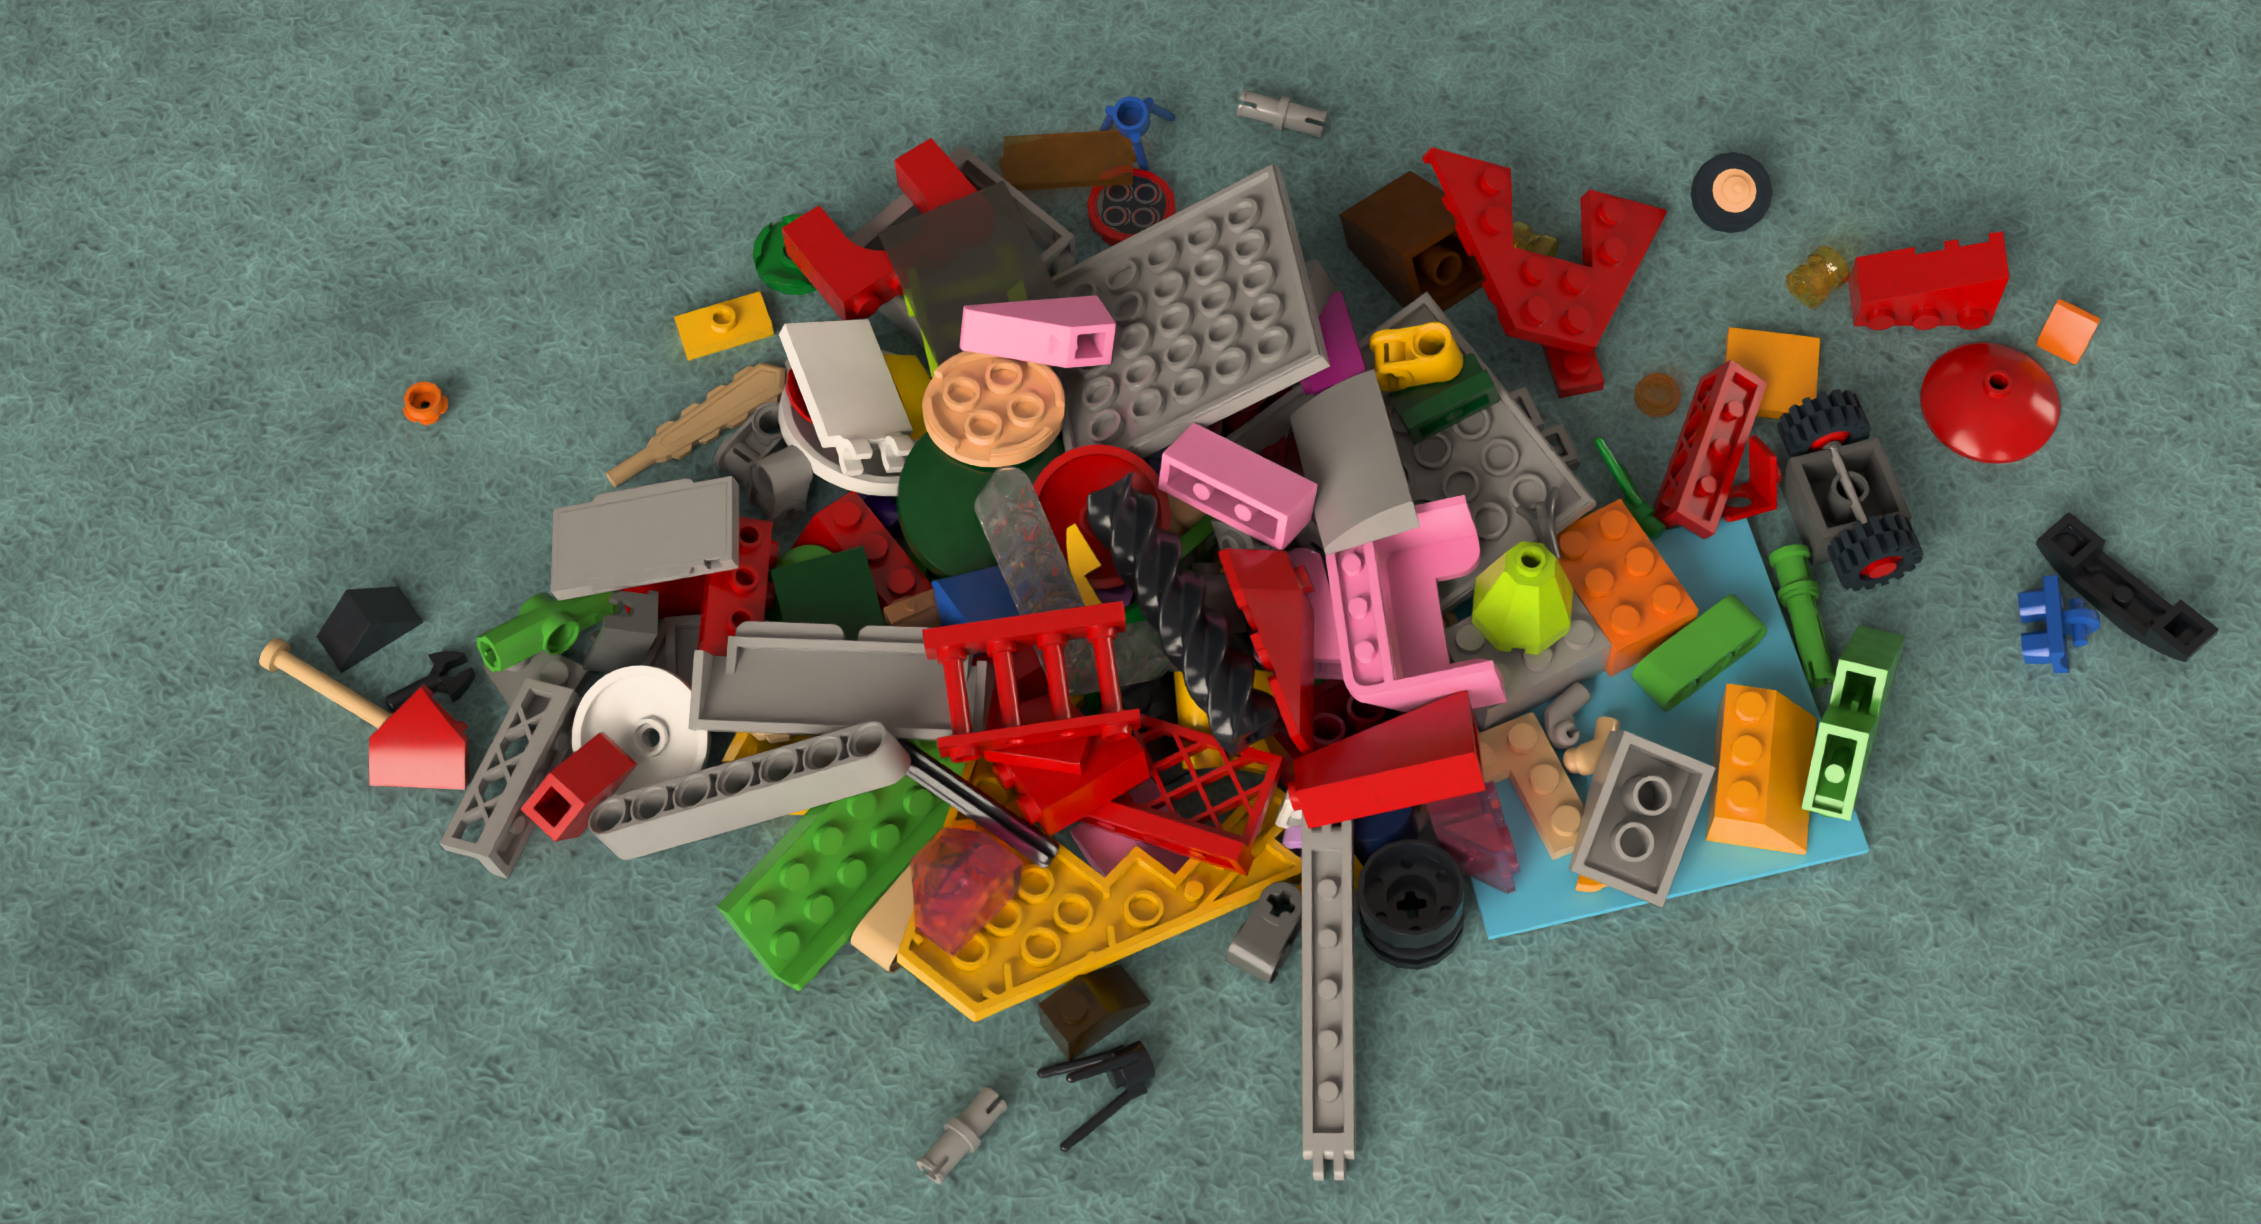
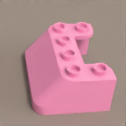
M1465 495L1414 505L1421 527L1327 556L1325 554L1342 674L1345 685L1352 697L1363 703L1405 713L1464 690L1468 691L1472 709L1507 702L1503 678L1493 660L1489 661L1479 658L1450 664L1437 582L1464 577L1473 572L1481 560L1478 531Z

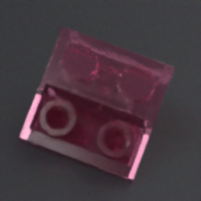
M1493 781L1485 783V791L1426 803L1439 846L1445 849L1458 863L1461 872L1506 894L1516 891L1512 874L1521 871Z

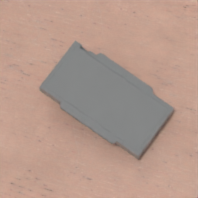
M733 476L695 483L690 478H683L596 495L592 502L555 508L553 511L551 593L558 601L739 568V484Z

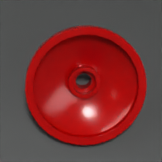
M1969 343L1945 352L1928 369L1920 390L1921 411L1926 424L1935 437L1953 452L1978 462L1993 464L2010 463L2033 455L2049 441L2060 416L2059 395L2054 382L2046 370L2027 354L2015 348L1997 343ZM1990 384L1998 385L2002 389H1995Z
M1093 444L1081 446L1055 458L1037 477L1027 501V532L1031 545L1040 561L1058 578L1074 585L1068 563L1066 543L1067 528L1076 524L1102 565L1086 575L1092 588L1110 589L1125 585L1113 564L1111 552L1101 544L1089 523L1087 496L1092 492L1113 485L1128 473L1134 472L1132 487L1146 491L1156 498L1158 514L1155 526L1170 531L1171 510L1168 495L1158 489L1159 476L1139 456L1111 445Z

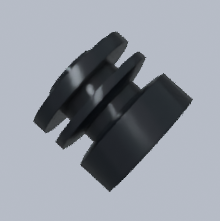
M1403 839L1385 844L1368 858L1360 872L1358 901L1360 907V927L1365 943L1380 960L1396 968L1415 970L1436 965L1453 953L1463 935L1464 880L1458 863L1445 849L1426 840ZM1406 910H1416L1417 917L1408 918Z

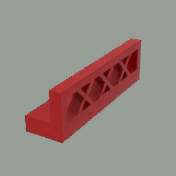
M1732 360L1727 361L1699 379L1653 507L1656 510L1654 516L1666 526L1665 530L1679 524L1704 540L1716 532L1767 386L1766 381Z

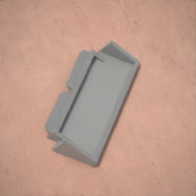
M745 621L737 627L736 636H728L727 657L713 656L704 650H694L688 729L692 731L820 736L867 721H878L896 739L937 741L938 737L952 735L943 665L938 664L937 659L927 660L922 629H928L926 627L866 626L860 630L858 641L845 640L844 631L835 624ZM973 654L967 655V660L963 662L972 731H986L995 669L988 661H977V666H972Z

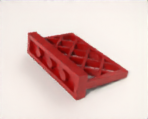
M1102 707L1100 709L1099 714H1103ZM1140 714L1141 728L1148 731L1142 734L1139 729L1132 731L1135 736L1134 738L1145 751L1149 775L1154 777L1162 796L1141 805L1133 801L1128 790L1123 793L1125 799L1117 797L1076 822L1248 876L1254 860L1251 851L1286 763L1285 759L1276 754L1247 747L1237 755H1234L1239 758L1230 762L1227 755L1229 753L1220 746L1213 735ZM1162 735L1173 737L1180 751L1154 763L1146 743ZM1183 741L1193 744L1185 748ZM1208 748L1219 751L1225 765L1199 777L1190 757ZM1185 761L1193 781L1168 793L1159 773ZM1253 762L1269 766L1264 781L1244 791L1235 771ZM1230 774L1239 794L1213 807L1204 787ZM1198 790L1207 810L1190 819L1178 816L1172 802ZM1257 797L1252 808L1249 801ZM1244 804L1250 817L1243 835L1225 831L1218 816ZM1167 805L1170 813L1158 809ZM1212 820L1215 827L1205 825L1203 823Z

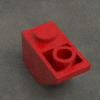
M599 732L554 768L522 806L521 810L555 842L578 838L588 827L589 816L595 806L601 801L612 797L638 764L604 732Z

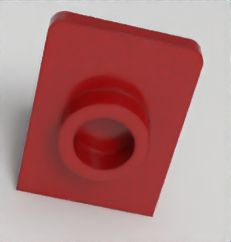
M1757 435L1749 437V482L1731 487L1727 498L1728 501L1732 498L1741 497L1749 499L1752 503L1745 507H1731L1725 503L1721 516L1726 522H1734L1777 509V484L1781 481L1780 467L1776 455Z

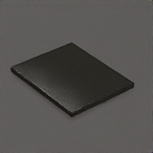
M1004 181L946 205H940L934 210L878 232V237L938 367L947 359L964 351L960 348L963 306L1060 298Z

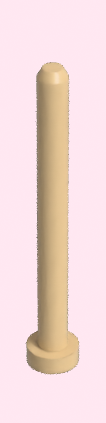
M278 637L272 639L261 653L259 663L270 672L281 669L377 728L385 719L392 715L291 654L290 644Z

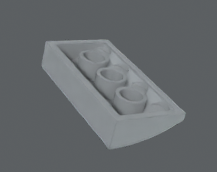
M1374 369L1355 375L1324 390L1290 416L1305 478L1318 484L1313 510L1326 556L1421 527Z

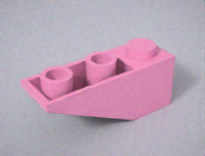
M1097 295L963 306L960 348L964 351L1064 368L1111 364L1116 323Z

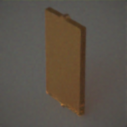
M1118 130L1004 136L1003 158L999 159V166L1003 170V178L1020 191L1133 184V163L1137 162L1131 139L1121 135Z

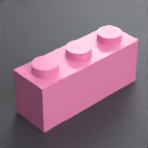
M1193 423L1163 452L1158 489L1277 550L1283 551L1311 521L1318 484Z

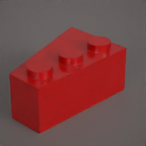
M2003 231L1989 233L1988 242L1960 246L1959 239L1944 241L1945 249L1916 254L1915 247L1856 257L1848 280L1853 326H1868L1872 330H1885L1892 326H1913L1918 330H1930L1937 326H1959L1965 330H1974L1982 326H1990L2010 278Z

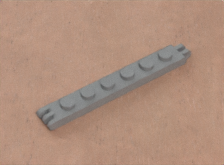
M1302 812L1303 1159L1313 1160L1314 1181H1325L1326 1160H1334V1180L1345 1181L1346 1160L1356 1159L1354 819L1341 822V826L1329 824L1308 829Z

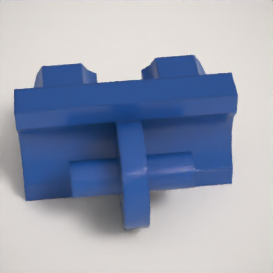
M2058 575L2043 576L2044 588L2018 593L2019 612L2022 623L2046 621L2047 623L2046 631L2021 633L2025 664L2052 663L2054 673H2069L2066 635L2072 636L2074 646L2081 647L2087 645V634L2093 633L2100 628V615L2094 610L2085 609L2084 599L2082 598L2071 599L2069 601L2070 610L2064 611L2063 593L2059 589Z

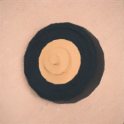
M1729 152L1716 155L1700 167L1693 178L1690 195L1693 209L1703 223L1716 231L1735 233L1746 231L1762 220L1770 207L1773 190L1770 176L1760 162L1746 154Z

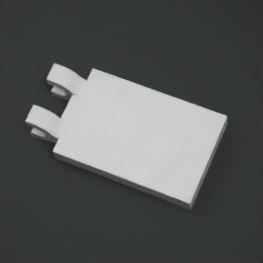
M869 319L784 324L779 336L822 448H836L843 475L856 476L862 474L864 468L860 459L871 458L873 451L870 444H878L886 473L901 472L905 463L903 456H908L914 446L909 437L913 429Z

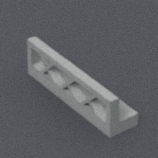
M525 678L440 841V845L445 850L476 858L490 873L506 879L509 878L536 825L521 810L522 806L546 776L571 756L573 752L572 727L576 711L582 700L574 689ZM535 695L551 699L545 711L530 719L528 718L527 710ZM526 735L529 742L524 752L508 760L505 752L510 743ZM505 776L507 785L503 793L486 802L484 793L488 785ZM483 818L486 826L477 843L461 840L466 827Z

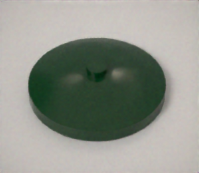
M926 432L913 446L905 460L896 495L899 524L913 553L931 572L941 579L1019 561L1036 584L1048 579L1053 573L1040 561L1031 545L1026 525V508L1034 482L1051 461L1065 453L1064 444L1056 437L1052 444L1042 453L1025 462L1005 467H980L961 462L949 456L934 443L928 432Z

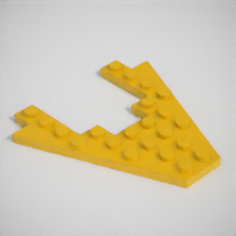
M1067 649L1073 679L1068 682L1070 700L1080 710L1085 705L1084 696L1069 649ZM985 755L977 760L966 762L961 775L962 778L1026 821L1016 802V799L1019 798L1012 788L1005 791L997 781L991 769V765L994 764L993 762L986 761ZM1276 786L1251 851L1254 860L1248 876L1192 858L1174 874L1137 845L1106 877H1103L1059 842H1057L1060 846L1059 852L1054 860L1046 868H1041L953 806H950L899 946L897 962L970 1020L977 1022L1067 983L1078 975L1088 974L1259 899L1264 889L1273 883L1286 882L1292 885L1302 881V859L1278 842L1284 835L1285 828L1275 825L1277 813L1285 792ZM1257 797L1249 801L1252 808ZM1244 804L1240 805L1223 822L1222 827L1225 831L1243 835L1250 817ZM1035 824L1032 825V826H1034L1035 828H1037L1038 830H1040L1041 832H1043L1044 834H1046L1042 829H1040V828H1039L1038 826H1036Z

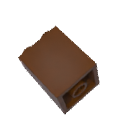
M1412 171L1403 174L1339 215L1348 248L1402 308H1405L1427 292L1444 312L1482 288L1481 283L1486 278L1476 257L1468 256L1455 229L1456 222L1454 216L1446 210L1441 200L1446 195L1445 192Z

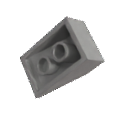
M1610 731L1592 776L1569 870L1656 906L1663 907L1716 768L1630 732Z

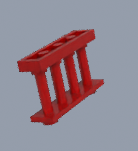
M1123 601L922 629L927 660L937 659V663L943 665L952 735L937 738L941 758L950 756L951 762L961 763L981 758V752L1094 735H1101L1104 741L1121 740L1132 736L1131 730L1141 728L1140 710L1138 708L1123 711L1113 640L1117 638V633L1126 632ZM1087 638L1088 643H1093L1103 714L1073 718L1063 647L1067 646V640ZM1037 645V649L1042 650L1044 655L1053 721L1023 725L1013 655L1017 653L1018 647ZM987 652V656L993 658L1003 728L973 732L963 662L967 660V655Z

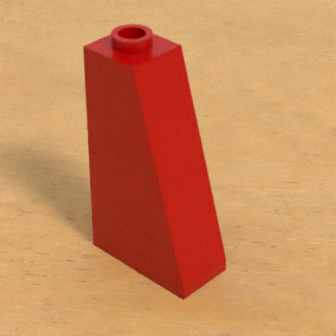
M1468 691L1456 692L1294 759L1295 780L1288 781L1287 783L1292 808L1294 811L1302 810L1308 829L1485 791L1479 731Z

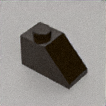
M1116 965L1088 974L1078 975L1038 1004L1041 1026L1070 1061L1151 1005V1003L1121 965Z

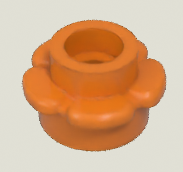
M430 382L415 383L407 389L404 395L406 406L403 408V412L411 422L419 421L422 425L433 424L439 420L440 414L446 413L448 409L447 397L442 395V390ZM424 403L430 404L427 408H422V405Z

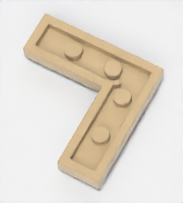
M1532 711L1480 732L1479 739L1485 786L1487 787L1510 778L1552 860L1572 853L1585 807L1534 712ZM1462 796L1417 805L1420 813H1423Z

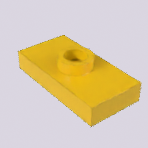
M760 291L674 316L688 361L774 335L773 326Z

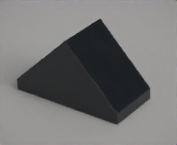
M398 586L348 589L316 637L337 668L343 673L421 625L423 621Z

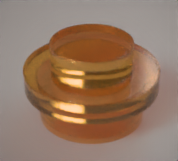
M1659 372L1651 373L1641 379L1636 385L1634 392L1636 406L1644 414L1652 417H1665L1672 414L1677 409L1681 398L1680 389L1671 376Z

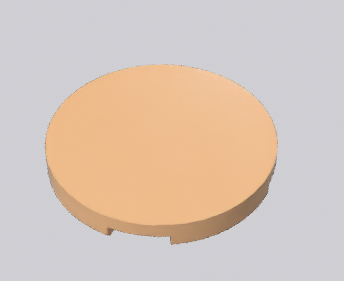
M963 351L947 359L934 371V377L926 388L924 398H922L924 424L934 443L946 454L961 462L980 467L1011 466L1034 458L1048 448L1056 439L1062 428L1065 416L1064 390L1057 374L1049 365Z

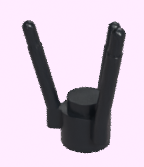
M1140 1040L1125 1047L1120 1045L1106 1052L1058 1063L1037 1071L1039 1078L1069 1073L1066 1075V1081L1069 1083L1088 1079L1106 1072L1114 1089L1122 1086L1125 1088L1123 1093L1060 1144L1061 1151L1066 1152L1132 1099L1147 1093L1144 1082L1155 1077V1069L1149 1053Z

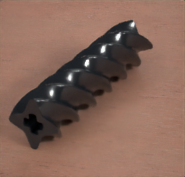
M1134 472L1128 473L1113 485L1092 492L1087 496V513L1090 525L1101 544L1111 552L1113 564L1120 578L1135 592L1137 605L1142 616L1149 625L1158 631L1161 646L1166 656L1183 673L1185 686L1190 697L1207 714L1209 727L1214 738L1230 755H1237L1253 743L1272 736L1279 731V729L1274 727V724L1280 717L1279 708L1271 694L1253 688L1255 677L1253 660L1248 654L1228 647L1230 638L1228 618L1223 613L1204 606L1206 595L1204 578L1191 569L1179 566L1182 554L1180 538L1169 530L1155 526L1158 514L1156 498L1146 491L1132 487Z

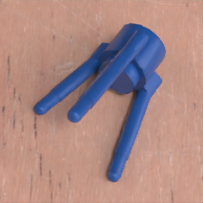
M1124 97L1115 106L1109 105L1106 107V117L1101 124L1100 131L1107 133L1115 122L1119 133L1131 139L1139 168L1149 171L1141 136L1149 130L1151 124L1150 113L1168 121H1174L1176 116L1169 110L1155 104L1154 100L1150 97L1143 101L1138 97Z

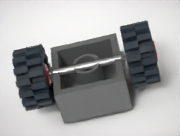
M1840 389L1832 390L1830 395H1826L1825 391L1817 393V398L1813 400L1807 397L1802 400L1803 404L1801 406L1794 404L1789 408L1790 413H1783L1780 417L1781 422L1777 424L1778 431L1789 455L1780 488L1803 545H1807L1810 548L1811 558L1809 560L1811 565L1832 561L1840 584L1847 590L1852 588L1853 591H1859L1863 586H1865L1866 590L1874 589L1875 584L1881 583V586L1889 584V579L1896 578L1898 580L1904 577L1903 572L1914 570L1916 568L1915 564L1921 563L1922 555L1924 554L1910 522L1912 518L1881 442L1878 437L1869 439L1871 427L1858 396L1855 393L1852 394L1850 390H1845L1841 393Z

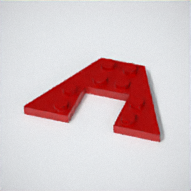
M1431 147L1422 156L1424 164L1430 163L1446 194L1441 200L1446 210L1454 216L1456 222L1455 229L1468 256H1475L1486 278L1481 284L1489 300L1497 308V317L1506 336L1583 355L1590 353L1596 348L1666 216V209L1589 189L1580 197L1583 265L1513 247L1511 168Z

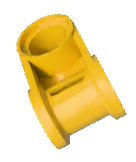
M1429 322L1401 329H1384L1377 331L1369 339L1370 350L1374 353V371L1381 391L1392 392L1412 386L1446 382L1456 377L1463 367V356L1456 341L1446 325L1439 322Z

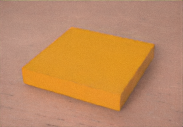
M1734 327L1728 328L1724 363L1732 360L1767 382L1756 417L1780 420L1783 413H1790L1789 408L1794 404L1801 406L1803 399L1810 397L1813 400L1816 398L1820 338Z

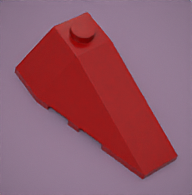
M1226 548L1219 551L1218 554L1238 608L1243 610L1253 632L1258 631L1250 635L1251 641L1268 673L1273 672V675L1267 678L1290 738L1304 756L1313 752L1314 610L1308 596L1309 593L1315 591L1313 582L1305 565L1302 564L1296 567L1287 551Z

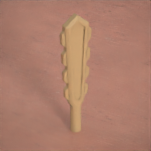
M759 363L755 367H745L734 375L732 383L727 386L719 385L707 393L706 401L701 404L693 403L681 411L680 419L675 422L667 421L656 428V435L650 439L644 449L605 472L608 480L616 488L655 463L667 462L672 458L681 460L690 455L693 447L697 444L707 445L718 439L722 430L726 428L736 429L743 425L749 418V415L753 414L762 404L778 402L786 383V368Z

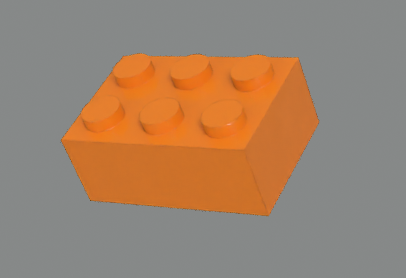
M1621 499L1582 517L1556 535L1561 559L1558 560L1559 564L1569 579L1574 592L1612 644L1605 670L1610 677L1639 663L1650 652L1697 618L1698 607Z

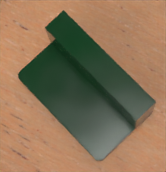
M1470 353L1463 357V367L1452 380L1407 387L1390 395V400L1414 445L1499 402L1492 379L1487 370L1481 368L1474 354Z

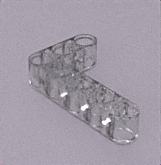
M1013 466L998 468L976 497L974 507L1019 615L1085 606L1030 479L1023 471ZM1147 621L1126 624V632L1117 633V638L1113 640L1120 687L1161 678L1173 666L1161 646L1158 631L1149 625ZM1087 638L1067 640V646L1063 647L1070 696L1100 691L1093 643H1088ZM1033 645L1046 675L1043 651L1038 650L1037 645Z

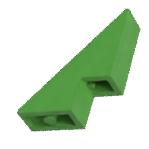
M1861 625L1857 626L1838 661L1830 703L1819 724L1801 809L1820 813L1825 817H1836L1851 821L1906 636Z

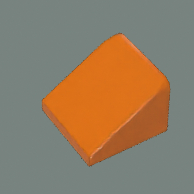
M2058 299L2036 345L2072 364H2077L2088 347L2101 319L2073 304Z

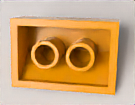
M1726 684L1718 708L1713 767L1716 769L1711 780L1706 841L1805 855L1807 851L1810 811L1801 808L1815 747L1817 718L1776 690Z

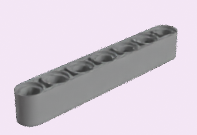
M867 721L609 797L595 806L589 816L588 827L618 858L623 860L634 859L892 785L907 773L911 763L910 754L881 722Z

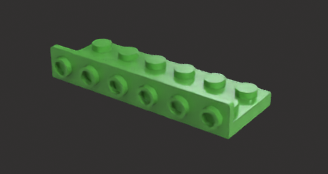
M907 739L959 776L962 775L966 762H951L950 756L941 758L936 740ZM905 774L904 777L892 785L812 807L723 899L717 908L768 973L789 987L800 991L817 976L819 970L851 939L861 920L932 839L940 836L951 805Z

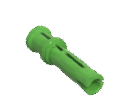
M1792 544L1771 552L1768 556L1770 567L1776 569L1780 590L1777 592L1778 600L1782 606L1788 608L1808 685L1810 688L1828 686L1826 678H1828L1829 683H1834L1836 673L1832 665L1816 602L1821 593L1818 582L1813 581L1808 563V560L1811 558L1810 548L1803 544Z

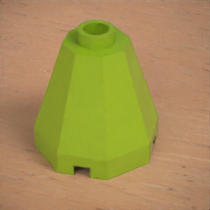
M1519 542L1476 577L1471 623L1497 651L1512 652V648L1525 649L1524 654L1539 655L1569 633L1573 587L1557 558L1543 543Z

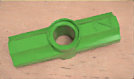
M610 591L560 601L548 593H539L532 596L522 605L518 616L477 636V648L482 655L484 664L493 673L496 671L502 672L543 650L550 655H558L565 652L576 642L581 631L602 621L605 616L614 615L619 612V605L609 602L611 595L615 592Z

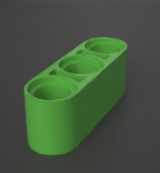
M1730 594L1644 657L1634 668L1631 677L1663 711H1670L1752 650L1766 635L1768 628L1735 594Z

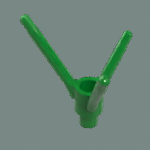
M1600 436L1596 437L1594 443L1625 495L1623 503L1642 530L1653 540L1658 539L1665 531L1666 526L1654 516L1656 510L1640 497L1625 466L1618 464L1603 438ZM1589 511V512H1587L1586 514H1584L1582 517H1584V516H1586V515H1588V514H1590V513H1592V512H1594V511Z

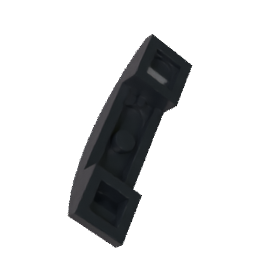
M2068 512L2037 539L2036 546L2066 583L2120 630L2149 648L2173 659L2187 662L2217 635L2219 629L2180 599L2172 606L2104 553L2102 550L2105 540Z

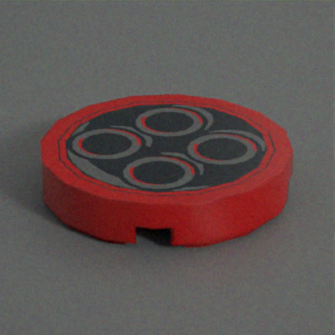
M1136 168L1117 170L1102 177L1092 188L1087 201L1089 225L1094 233L1096 231L1102 237V241L1110 246H1114L1176 214L1174 193L1166 181L1152 172Z

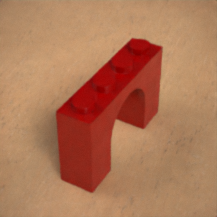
M929 138L894 160L898 187L926 219L922 231L909 243L891 250H871L858 246L843 234L820 205L782 227L786 253L842 320L868 318L881 305L897 295H903V291L911 289L907 271L916 269L919 280L922 281L935 272L946 270L952 265L954 260L972 249L976 250L983 247L989 242L991 237L996 235L994 209L932 138Z
M1037 645L1018 647L1017 653L1013 655L1019 701L1022 703L1048 694L1049 689L1043 651L1038 650ZM1063 647L1067 680L1069 682L1073 679L1067 651ZM983 652L973 658L972 666H977V661H988L994 666L993 658L988 657L987 652ZM996 676L994 677L986 730H990L997 712L1000 711ZM1094 735L1082 775L993 762L994 764L991 765V769L1001 787L1005 791L1012 788L1019 798L1016 799V802L1026 821L1030 825L1038 822L1048 837L1053 836L1150 778L1145 751L1133 735L1114 741H1104L1101 735Z

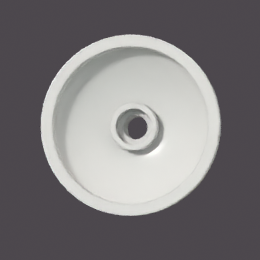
M629 666L610 672L599 679L587 691L574 717L572 749L573 753L576 752L599 732H604L638 764L613 796L704 770L711 749V731H692L688 729L691 686L670 671L654 666ZM653 729H656L660 735L659 743L656 746L651 743L649 738L650 732Z

